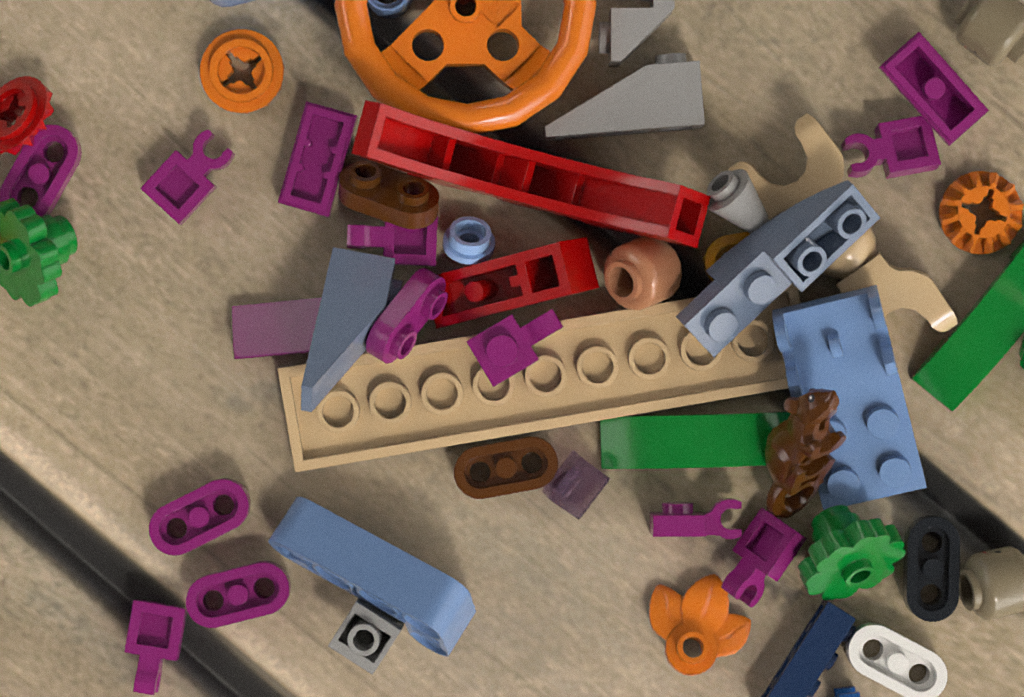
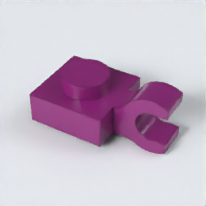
M438 216L431 225L421 229H406L385 222L384 226L348 225L347 248L383 249V256L395 258V265L435 267Z
M553 309L520 327L514 315L511 314L466 342L494 387L538 361L539 357L532 345L563 328V325Z
M723 498L717 501L709 511L704 513L702 511H693L692 502H663L662 512H650V533L653 537H706V535H716L725 539L739 538L742 536V529L724 527L721 523V515L727 509H742V502L734 498Z
M761 507L732 549L742 559L726 576L721 588L734 598L740 599L749 607H754L763 595L765 576L767 575L778 582L807 538Z
M140 599L133 600L124 650L125 653L140 655L133 692L155 695V692L158 693L162 677L163 659L179 660L187 616L186 607Z

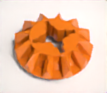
M236 29L219 35L208 45L201 59L200 78L206 94L219 107L230 112L249 114L267 107L282 89L285 67L277 47L267 37L253 30ZM232 53L236 59H240L244 64L252 60L255 62L260 57L262 58V60L256 63L257 67L251 72L252 77L255 79L253 82L257 86L256 89L253 90L241 80L224 86L230 80L229 77L235 72L231 65L233 62L228 55Z
M974 171L960 176L945 190L939 206V220L944 234L957 248L971 254H990L1011 244L1017 232L1023 226L1022 210L1024 203L1020 200L1015 190V185L999 176L998 173ZM989 192V209L995 212L996 216L1002 217V219L984 221L975 234L977 226L975 225L976 216L970 213L969 209L961 206L962 204H980Z

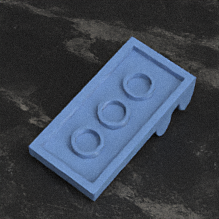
M877 285L772 310L775 337L778 348L783 355L791 397H800L808 393L809 389L823 388L834 390L839 398L837 412L830 418V423L835 431H842L846 440L838 449L829 453L836 460L823 478L824 482L819 485L818 492L823 510L836 505L849 506L927 488Z

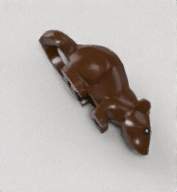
M813 388L800 397L787 398L784 402V409L791 413L789 418L773 428L767 437L765 461L773 483L767 493L766 504L767 509L775 517L789 518L808 505L816 495L819 485L824 482L823 478L836 460L829 453L838 449L846 440L842 431H835L830 423V418L837 412V407L839 406V398L834 390Z

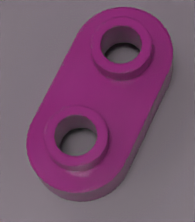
M45 125L47 130L39 131L34 136L33 146L24 145L1 185L0 202L14 198L22 206L21 197L23 192L33 188L38 194L37 203L32 206L36 214L39 216L51 214L77 169L82 156V149L78 138L70 130L59 125ZM54 143H60L64 148V155L57 162H51L47 156L48 148Z
M421 268L416 271L372 326L366 341L367 353L385 364L392 363L397 358L400 360L404 359L414 347L417 333L428 319L434 320L443 311L448 299V293L445 292V279L427 268Z
M229 478L216 479L160 507L153 514L149 523L150 539L158 550L168 555L177 556L192 551L234 530L247 519L251 508L249 493L236 480ZM224 494L232 498L234 508L231 513L223 514L217 510L216 499L219 495ZM173 518H180L186 523L187 532L183 537H176L170 532L169 524Z
M259 561L207 574L196 580L189 588L186 595V609L193 621L207 628L222 627L273 614L287 602L291 593V580L286 570L272 561ZM266 577L272 580L275 586L272 595L263 596L258 593L256 582L259 578ZM216 590L222 594L224 603L221 608L214 609L207 605L205 597L208 591Z

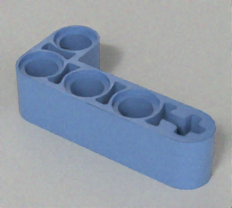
M296 497L268 540L269 544L287 559L405 623L409 634L416 641L439 655L449 657L476 613L470 592L457 580L306 498Z

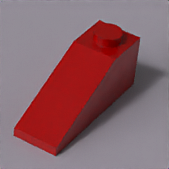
M587 237L560 241L437 274L445 279V292L448 293V299L443 311L434 319L436 329L599 288Z

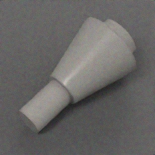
M743 169L723 171L714 177L708 185L707 195L711 196L708 210L748 233H752L769 221L768 214L747 171Z

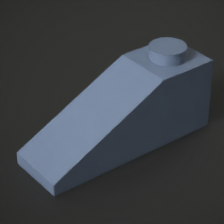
M333 247L301 385L302 411L312 412L365 352L367 337L372 326L402 289L403 280L394 279L395 258Z

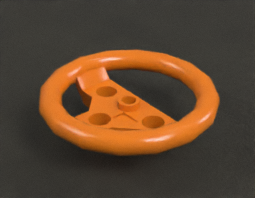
M335 0L334 7L344 55L375 100L448 126L475 134H482L516 127L560 98L588 54L597 3L596 0H563L564 8L558 40L552 51L540 45L522 27L521 0H434L382 52L374 41L367 7L368 0ZM471 1L475 4L473 14L470 16H461L455 8L456 2L465 5ZM430 32L441 39L443 52L437 59L424 61L413 52L412 43L421 33ZM505 32L513 36L517 43V53L513 58L501 61L491 56L487 48V42L493 34ZM445 67H484L511 92L502 97L466 104L430 97L421 90L430 84Z

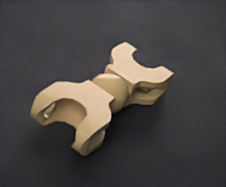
M807 112L797 119L794 127L795 135L801 142L808 158L806 170L798 181L785 186L772 184L758 172L753 164L745 161H738L728 168L729 171L737 169L747 171L768 214L769 220L800 201L841 183L843 179V154L817 119ZM871 227L823 272L824 275L838 279L836 285L842 293L877 285L885 317L889 312L906 308L919 312L928 320L933 329L939 332L949 331L958 324L955 313L927 273L911 267H896L889 264L880 251L876 253V237Z

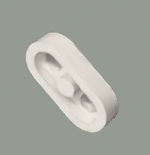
M874 622L861 624L856 627L853 635L846 642L845 650L848 661L859 673L904 697H937L946 686L947 669L943 660L937 654L882 624ZM871 639L878 640L880 643L879 653L874 657L864 656V644ZM916 664H923L926 668L925 677L918 682L911 681L909 678L911 667Z

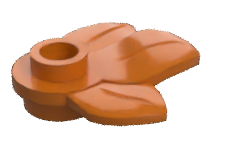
M710 574L696 581L686 591L684 596L661 584L655 587L649 603L650 625L657 635L666 641L665 655L668 663L674 670L683 675L696 676L706 672L714 664L716 658L733 655L738 652L749 636L751 620L742 615L728 614V592L721 588L723 582L716 574ZM688 639L697 641L701 646L700 656L695 658L687 656L683 651L684 641Z

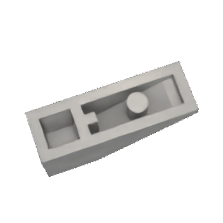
M670 53L655 56V64L642 67L546 125L544 129L545 141L701 129L705 124L700 61L687 62L686 53Z

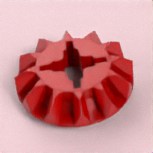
M18 77L0 87V155L4 152L17 155L23 144L33 146L34 136L39 131L47 130L44 120L55 111L49 103L53 93L35 77Z

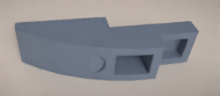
M848 180L800 201L750 233L708 268L706 272L714 281L690 302L676 318L715 357L791 284L803 292L880 219L879 215Z

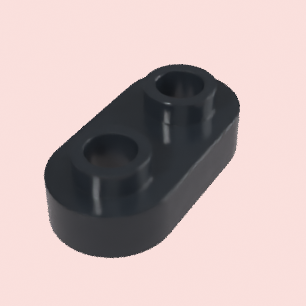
M926 515L914 520L905 533L904 550L906 554L904 556L903 599L906 607L912 614L924 621L937 622L949 617L956 609L959 601L960 536L957 529L948 520L934 515ZM928 532H935L939 538L938 545L935 549L926 551L922 546V538ZM928 584H934L937 588V597L932 602H923L920 596L922 588Z

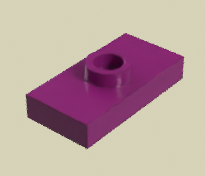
M306 101L278 199L279 204L330 218L339 186V174L346 162L358 119L357 115Z

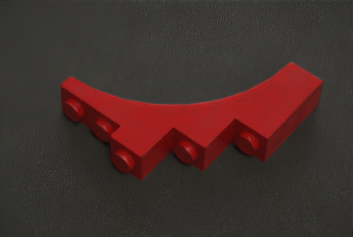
M365 100L351 152L352 154L408 172V175L441 186L488 195L520 207L567 216L600 228L693 248L698 247L711 198L709 195L680 184L619 172L531 150L448 126L383 103Z

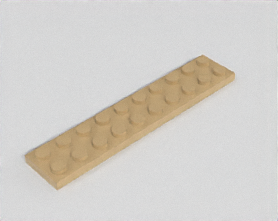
M791 284L715 357L676 318L695 299L689 298L654 304L643 310L624 309L560 320L563 328L532 345L539 360L494 387L466 342L476 335L414 345L404 359L400 360L397 358L389 364H385L369 353L362 354L312 412L301 410V385L306 364L278 368L295 472L788 389L785 363L775 337L772 310L800 304L798 289Z

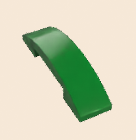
M1024 239L1009 256L1011 260L948 338H943L910 378L952 412L980 384L1024 333Z
M775 411L693 415H633L600 420L601 469L766 466L765 448L767 437L772 429L787 420L791 413Z

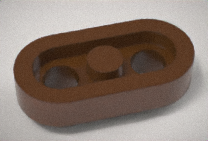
M369 160L351 163L345 166L339 174V199L346 207L406 229L427 227L438 216L439 192L434 185L421 178Z
M536 436L478 445L468 448L458 457L454 467V479L458 488L465 495L474 499H486L535 490L546 486L553 480L558 469V457L548 441ZM527 453H537L542 459L541 467L535 472H528L522 467V458ZM484 462L490 467L491 474L488 479L476 481L472 478L470 468L474 463Z

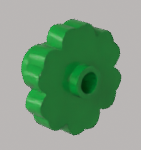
M10 198L0 202V285L7 290L12 299L19 300L22 298L26 305L32 307L58 294L56 279L62 275L61 265L68 261L70 255L76 253L78 247L77 237L70 222L62 215L52 217L45 214L39 216L29 204L20 206L14 198Z
M845 505L832 506L820 512L812 520L811 527L813 533L811 538L814 544L808 548L810 556L798 564V569L800 571V578L809 595L820 594L825 601L836 598L845 599L852 596L859 588H872L880 583L882 579L891 575L895 570L893 563L902 559L906 554L904 542L895 525L884 526L880 518L868 521L861 520L859 515L852 513Z

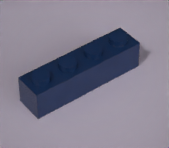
M822 600L761 697H813L821 684L818 678L824 669L830 670L838 658L836 650L842 641L848 642L856 629L853 623L856 619L830 601Z

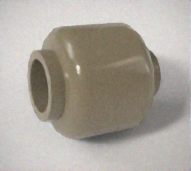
M968 0L955 17L954 22L959 25L956 34L957 41L986 65L996 66L1007 57L1016 63L1024 54V4L1019 0Z
M1006 546L975 553L966 559L963 570H960L959 596L965 608L969 611L973 610L976 615L984 620H992L1024 612V555L1021 551L1012 546Z

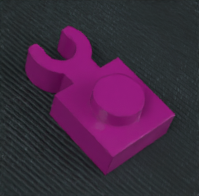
M922 116L878 123L874 129L876 139L857 133L846 137L841 144L842 151L858 149L865 156L864 162L851 164L848 168V177L852 178L864 177L872 171L874 166L883 165L886 179L937 170L941 165L933 129Z
M209 129L201 132L196 137L193 143V154L188 160L179 151L175 150L140 188L179 225H182L217 188L206 176L212 170L226 168L235 156V153L227 148L220 157L216 159L208 158L205 148L215 136Z

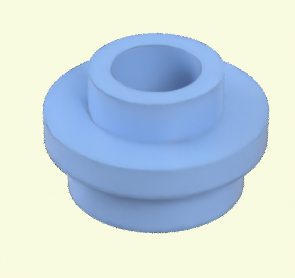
M464 216L453 221L451 226L445 231L442 245L444 252L452 260L461 264L474 265L491 258L495 249V237L491 232L490 226L484 220L473 216Z

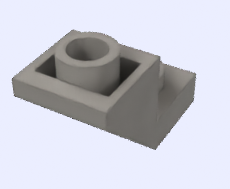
M641 0L650 1V8H611L608 22H599L598 35L599 54H608V67H620L672 14L675 8V0Z
M358 598L328 647L373 675L401 632L404 623Z

